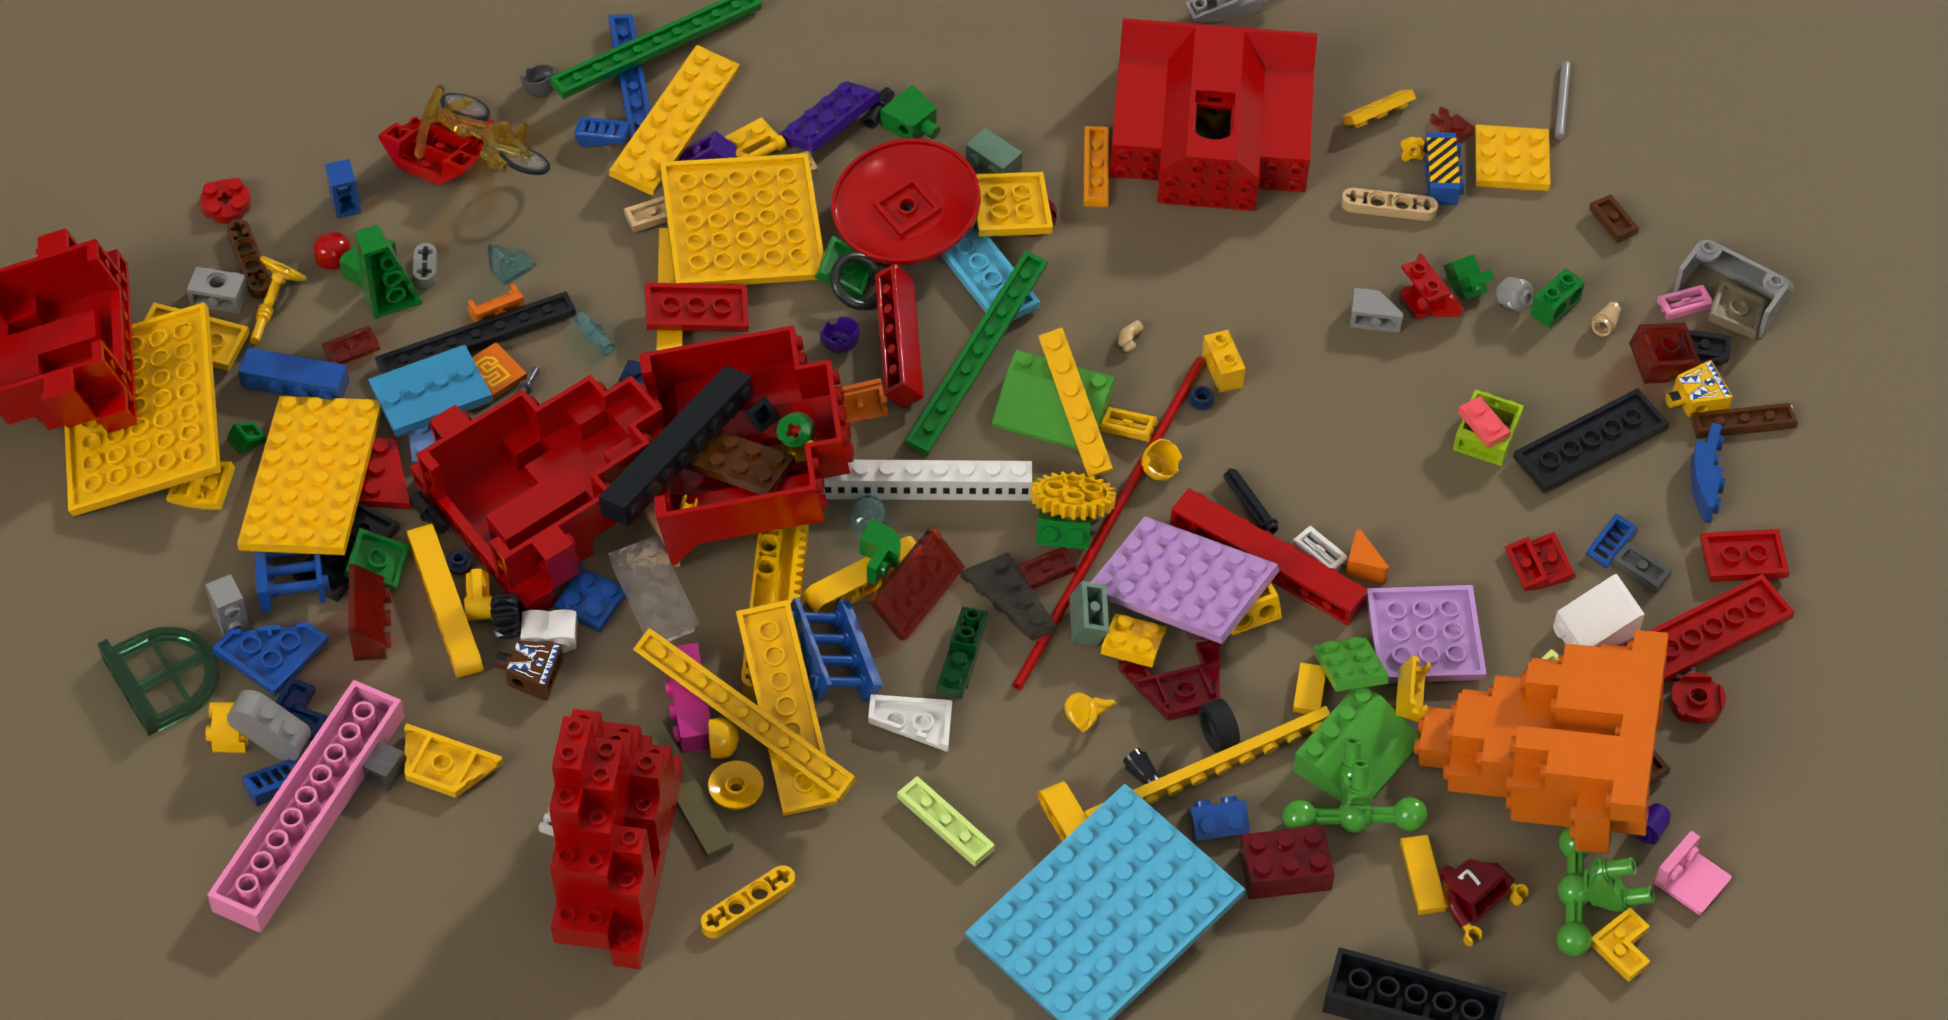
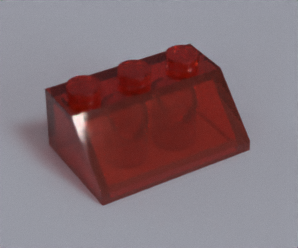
M352 563L349 564L348 632L354 661L387 659V648H392L391 632H387V626H392L391 610H387V604H392L391 587L386 588L383 576Z

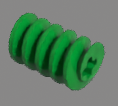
M793 412L784 416L779 421L777 436L783 444L789 447H799L812 438L815 425L809 415L803 412ZM799 425L801 430L793 434L791 429Z

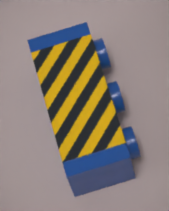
M1426 132L1424 160L1427 196L1436 199L1438 205H1458L1459 195L1464 194V180H1460L1459 177L1462 176L1463 166L1462 161H1458L1461 155V143H1457L1456 133Z

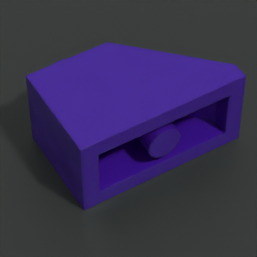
M715 130L686 147L680 161L735 158L737 146Z

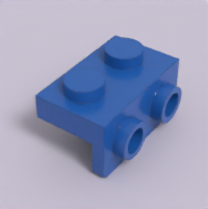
M1237 795L1222 797L1221 803L1212 805L1210 799L1194 801V807L1187 808L1188 814L1191 815L1194 841L1250 833L1246 800L1238 801Z

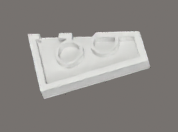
M871 694L868 723L948 752L952 700Z

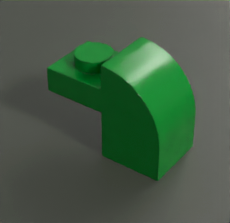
M1474 254L1443 265L1451 287L1462 300L1488 292L1486 282L1494 279L1491 269L1481 273Z
M871 519L860 537V554L871 558L867 565V582L877 585L880 578L887 575L890 567L898 570L901 560V542L898 534L891 527Z

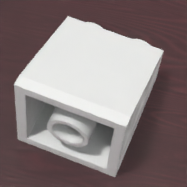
M1615 574L1558 610L1553 628L1555 634L1562 638L1565 644L1601 647V644L1619 646L1634 638L1635 630L1641 629L1645 614L1619 576Z

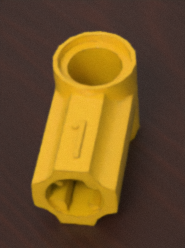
M472 569L471 572L466 573L467 597H464L465 615L467 621L491 619L490 603L492 599L490 595L489 572H485L482 569Z

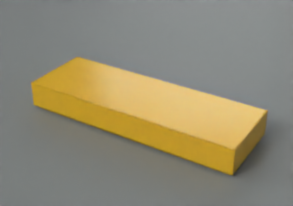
M1428 835L1401 838L1400 846L1418 915L1446 912L1447 906L1444 901V894Z

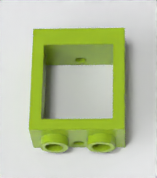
M1475 389L1471 400L1481 396L1500 420L1511 423L1509 427L1511 431L1510 437L1487 448L1475 432L1468 430L1470 426L1462 419L1455 436L1453 451L1502 467L1521 422L1524 405Z

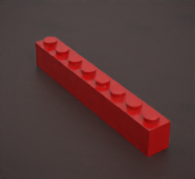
M1188 488L1171 508L1170 524L1172 526L1278 564L1279 572L1271 581L1272 583L1345 625L1349 626L1365 605L1368 589L1364 588L1359 582L1346 578L1336 569L1329 568L1318 562L1313 556L1302 553L1290 543H1285L1274 537L1269 531L1258 528L1246 518H1241L1230 512L1226 507L1207 499L1202 493H1197Z

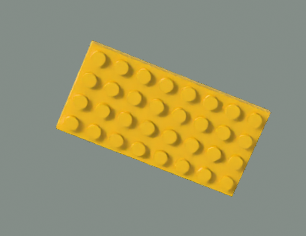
M279 396L238 538L237 546L239 551L345 555L373 448L372 445L382 413L378 400L333 398V400L318 397Z

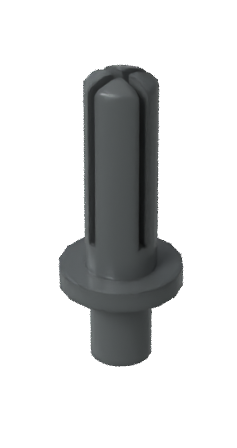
M532 367L526 379L519 383V391L524 390L527 394L533 391V383L540 373L537 367Z

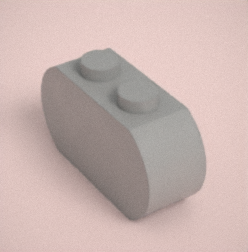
M242 691L227 715V721L232 728L281 760H297L311 737V730L306 723L258 691Z

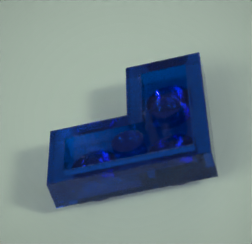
M290 677L275 703L309 726L311 730L309 741H312L326 721L327 715L307 709L316 692L315 685Z

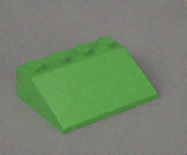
M1016 350L992 420V427L1078 450L1046 358ZM1077 366L1100 430L1101 421L1113 397L1114 376Z
M1369 687L1352 689L1295 753L1293 771L1342 803L1340 798L1339 766L1344 761L1345 739L1348 737L1359 738L1361 740V760L1369 763V779L1373 788V801L1414 753L1415 739L1421 737L1402 717L1395 715L1396 711L1381 695Z

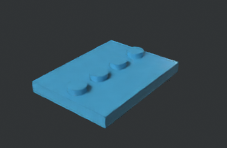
M465 345L368 379L370 388L376 400H378L395 437L430 425V419L455 404L464 412L493 402L492 394Z

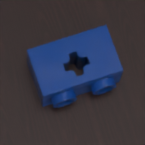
M346 159L325 164L330 198L337 219L361 213L356 179L350 160Z

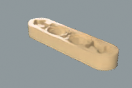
M1348 188L1343 192L1341 199L1342 208L1351 213L1430 221L1436 217L1438 211L1436 199L1423 195ZM1380 200L1384 204L1381 206H1375L1371 203V201ZM1405 203L1408 205V208L1400 209L1396 204Z

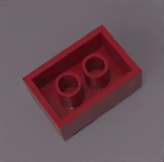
M1324 825L1241 834L1239 854L1249 900L1332 890L1335 872Z

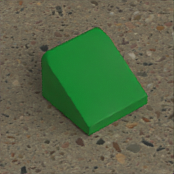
M255 422L233 424L227 436L228 441L238 454H244L267 441L266 436Z

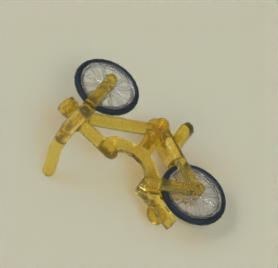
M442 85L435 87L425 107L418 129L414 152L416 158L420 159L424 156L431 123L441 122L460 137L473 135L483 140L485 143L480 155L483 159L487 160V165L490 169H498L501 172H505L508 165L514 170L530 175H543L550 170V163L544 156L524 146L523 143L528 131V124L526 122H520L516 132H513L510 128V123L504 120L498 124L485 122L490 117V110L483 102L465 94H444L445 88Z

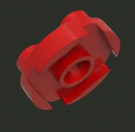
M222 179L208 182L203 186V192L200 195V205L203 214L207 218L209 216L214 218L217 223L226 224L232 220L241 219L247 208L249 211L251 208V197L248 188L243 185L241 179ZM229 199L228 203L223 204V201L221 200Z
M1693 672L1683 675L1681 680L1675 682L1670 694V703L1676 712V717L1680 721L1696 724L1712 723L1718 720L1719 715L1724 709L1726 693L1720 683L1717 685L1712 681L1711 676ZM1694 694H1698L1705 701L1697 702L1692 698H1694Z

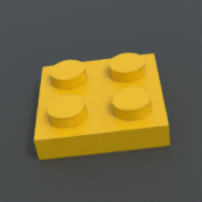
M1115 613L1109 627V632L1103 641L1100 654L1152 668L1164 640L1167 627Z

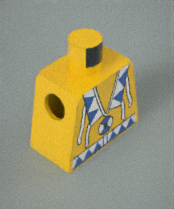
M1711 360L1679 374L1674 385V392L1667 393L1665 396L1669 408L1681 405L1686 415L1690 418L1691 414L1696 412L1729 409L1733 398Z

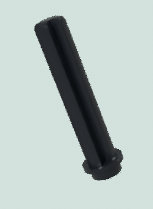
M1233 468L1228 469L1223 477L1259 528L1269 531L1272 535L1275 534L1279 528L1278 521L1269 515L1239 472Z

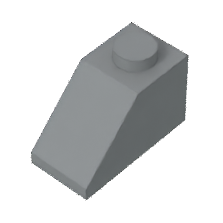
M1354 288L1350 327L1400 333L1403 313L1386 296L1377 290Z

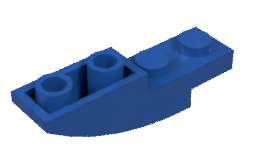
M1711 423L1706 442L1696 441L1691 461L1690 478L1694 500L1704 522L1710 523L1713 513L1718 514L1721 499L1717 498V493L1722 494L1726 481L1725 478H1721L1723 467L1718 466L1720 456L1715 455L1716 450L1721 451L1724 436L1720 435L1722 425Z

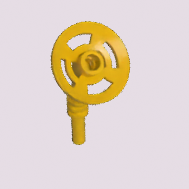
M260 256V260L272 272V281L263 304L259 305L255 316L256 323L250 337V342L255 345L260 343L265 326L270 322L274 311L272 307L281 284H285L286 280H307V277L302 273L265 256Z

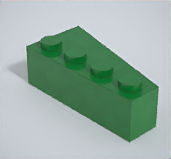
M375 225L354 232L364 295L374 319L423 304L413 281L380 226Z

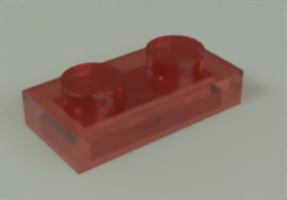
M366 326L322 343V348L329 362L344 364L380 350V344L371 327Z
M1065 547L1057 548L1017 564V571L1028 590L1074 573L1077 568L1076 563Z

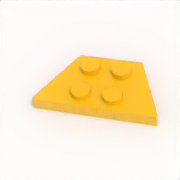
M407 723L404 726L405 779L411 783L457 798L503 764L502 756Z

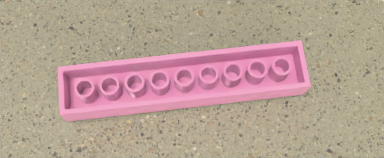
M356 680L352 681L207 894L212 912L262 933L365 778L363 764L378 742L386 744L389 742L405 718L401 699Z

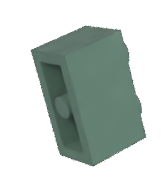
M984 128L966 144L965 159L972 167L978 168L985 174L1017 173L1022 169V152L987 128Z
M1081 581L1069 596L1072 643L1097 647L1109 632L1107 585Z

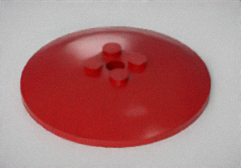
M898 139L872 147L855 158L845 168L835 185L832 194L831 210L839 235L854 251L863 253L872 260L881 263H895L896 265L914 264L944 254L956 246L969 233L978 217L981 191L974 169L954 149L927 139ZM905 205L914 206L913 209L909 211L902 210V207Z

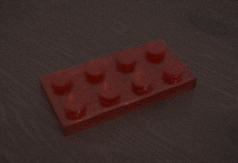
M928 528L868 602L899 640H906L965 566L935 528Z

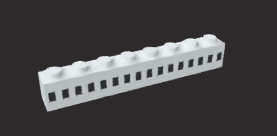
M854 460V462H851L850 474L824 478L825 489H823L824 493L822 494L826 495V499L1031 501L1032 461Z

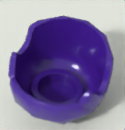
M844 316L839 317L835 324H830L829 321L826 322L823 330L820 331L822 345L834 353L850 351L857 345L859 340V323L852 318Z

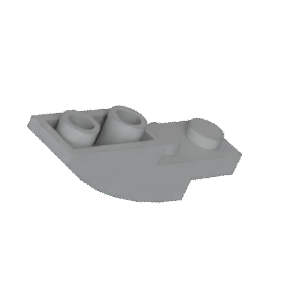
M1190 0L1185 2L1194 22L1207 23L1227 21L1264 10L1263 3L1271 0Z

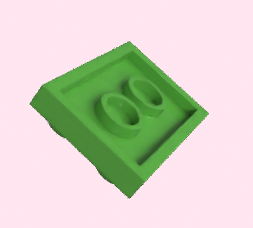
M1353 637L1346 641H1327L1320 645H1314L1315 657L1335 692L1389 684L1388 673L1367 638Z

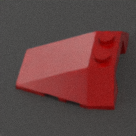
M448 105L460 113L479 116L455 105ZM442 107L428 112L427 117L418 119L416 116L412 117L407 124L401 126L400 123L392 124L379 134L378 139L398 169L407 172L409 175L425 179L431 184L440 186L464 174L477 163L494 121L489 119L480 122L467 121L453 116Z

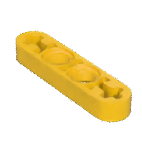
M785 865L777 866L706 911L701 917V930L703 934L709 938H719L790 893L795 887V873L793 869ZM781 876V878L786 879L788 877V882H778V877ZM762 889L768 895L764 899L758 900L752 896V893L755 890ZM734 904H740L745 909L740 914H733L729 911V908ZM712 920L714 923H717V922H718V923H719V926H718V927H715L714 925H710V926H709V921Z

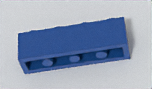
M248 347L238 370L241 387L249 390L271 392L276 395L318 397L333 400V398L344 397L350 381L347 365Z

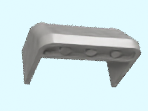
M1702 240L1697 243L1679 267L1673 292L1680 291L1698 266L1702 264L1771 299L1772 302L1764 311L1757 337L1762 339L1792 297L1794 285L1782 275L1714 241Z

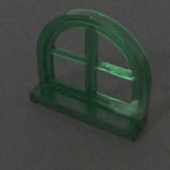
M160 627L144 631L114 646H111L107 639L97 643L101 659L148 737L198 712L209 702L216 691L219 682V665L216 655L213 654L212 647L204 638L190 630L177 627ZM157 644H182L194 650L196 654L170 666ZM151 646L165 669L137 682L124 658ZM203 662L205 668L203 681L198 690L189 697L176 675ZM171 678L183 697L184 702L157 714L145 695L144 690Z

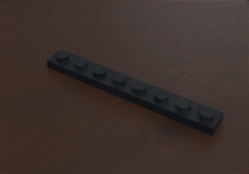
M567 291L375 356V362L380 373L384 374L465 345L468 351L472 352L492 345L495 342L498 343L576 316V308Z

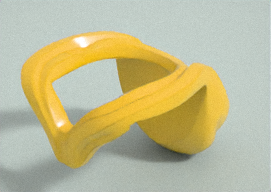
M1078 692L1071 694L1067 698L1064 709L1067 719L1083 733L1094 725L1099 714L1110 710L1116 705V702L1096 697L1091 698L1084 693Z

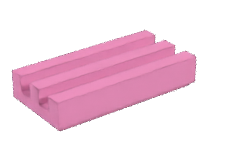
M1702 284L1658 296L1656 302L1658 306L1661 305V311L1666 313L1665 318L1668 321L1711 308L1713 300ZM1681 300V301L1676 302V303L1668 304V303H1670V302H1674V301Z

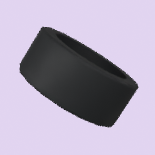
M1218 698L1199 707L1200 725L1206 741L1214 752L1219 753L1240 743V732L1236 718L1224 699Z

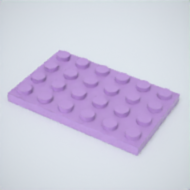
M1144 516L1091 582L1107 585V601L1223 644L1277 575L1279 568L1278 564Z

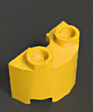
M210 702L209 718H212L211 725L206 726L205 736L206 741H211L213 752L246 753L248 738L232 728L227 721V715L235 702Z

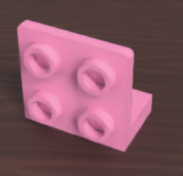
M1690 831L1661 864L1654 884L1696 914L1702 915L1731 881L1732 876L1699 854L1700 849L1697 846L1700 836Z

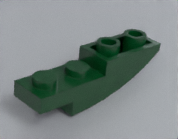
M962 606L950 640L949 651L936 685V694L959 699L963 698L965 689H968L988 617L987 611Z

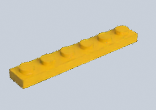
M1063 327L1039 335L1043 352L1088 477L1092 475L1097 477L1113 471Z

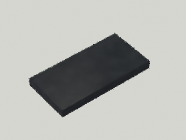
M358 502L345 555L322 554L323 573L328 575L330 591H325V595L336 602L341 599L356 581L344 576L359 528L388 538H392L400 529L398 522ZM310 554L305 561L315 560L314 554ZM316 571L293 574V577L298 582L316 579Z

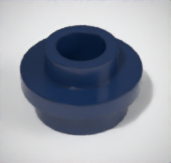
M1197 386L1189 394V403L1197 410H1207L1214 404V394L1206 386Z
M455 550L446 557L449 571L454 575H464L472 567V556L467 551Z

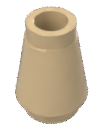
M1609 302L1592 318V330L1597 335L1605 337L1614 333L1621 312L1619 304Z

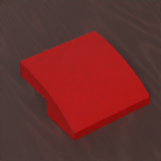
M1555 531L1533 541L1528 536L1504 546L1524 591L1542 589L1576 578Z

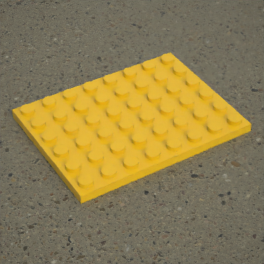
M205 302L132 324L137 425L107 433L102 425L97 424L96 420L69 428L64 425L68 511L73 517L221 472L209 308Z

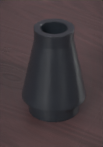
M1137 748L1123 759V763L1126 765L1125 769L1144 785L1160 778L1146 751L1143 752L1140 748Z

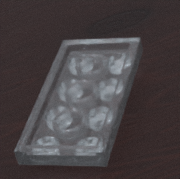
M658 535L608 553V559L643 634H645L648 628H651L664 639L670 641L700 629V623Z

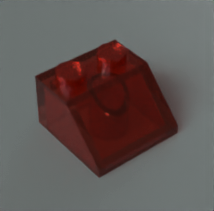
M1685 322L1641 324L1629 342L1644 384L1668 383L1677 378L1679 374L1701 364Z

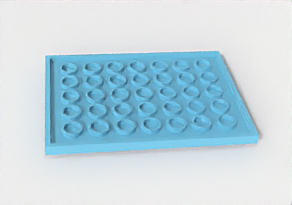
M1124 784L965 932V936L1055 1020H1114L1240 900L1246 892L1244 887L1131 788Z

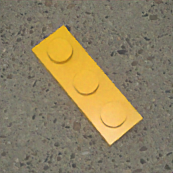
M1400 90L1341 117L1344 125H1354V128L1362 127L1368 124V119L1373 117L1379 119L1387 116L1388 111L1391 109L1400 110L1408 107V102L1416 99L1414 90Z

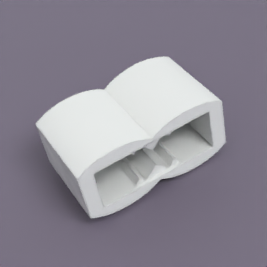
M561 609L550 612L544 610L522 612L521 641L562 644L563 653L577 648L578 619L576 611Z

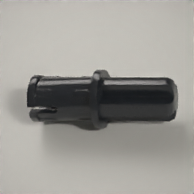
M889 87L881 90L879 93L881 100L873 105L864 116L862 121L867 128L874 129L877 127L880 121V110L894 98L895 93Z
M416 491L409 497L410 504L419 512L421 520L429 524L432 523L436 532L444 534L450 525L439 513L438 506L432 504L422 491H418V493Z

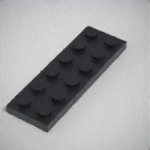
M1637 388L1514 451L1513 458L1540 490L1546 493L1667 430L1669 422Z

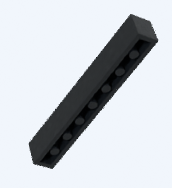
M725 365L599 495L602 515L627 527L635 519L639 518L644 509L654 501V497L658 496L667 485H670L675 477L690 464L691 460L700 451L704 450L708 442L715 435H718L729 420L733 419L737 412L752 399L754 389L751 376Z

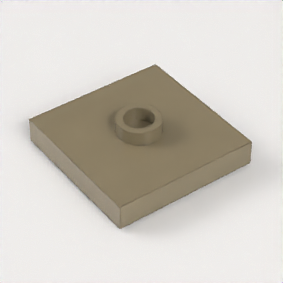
M1721 280L1718 284L1707 321L1754 340L1768 299Z

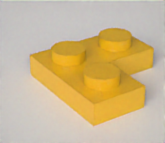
M1629 907L1592 936L1591 947L1623 978L1630 982L1650 965L1651 961L1633 945V943L1649 931L1650 926Z

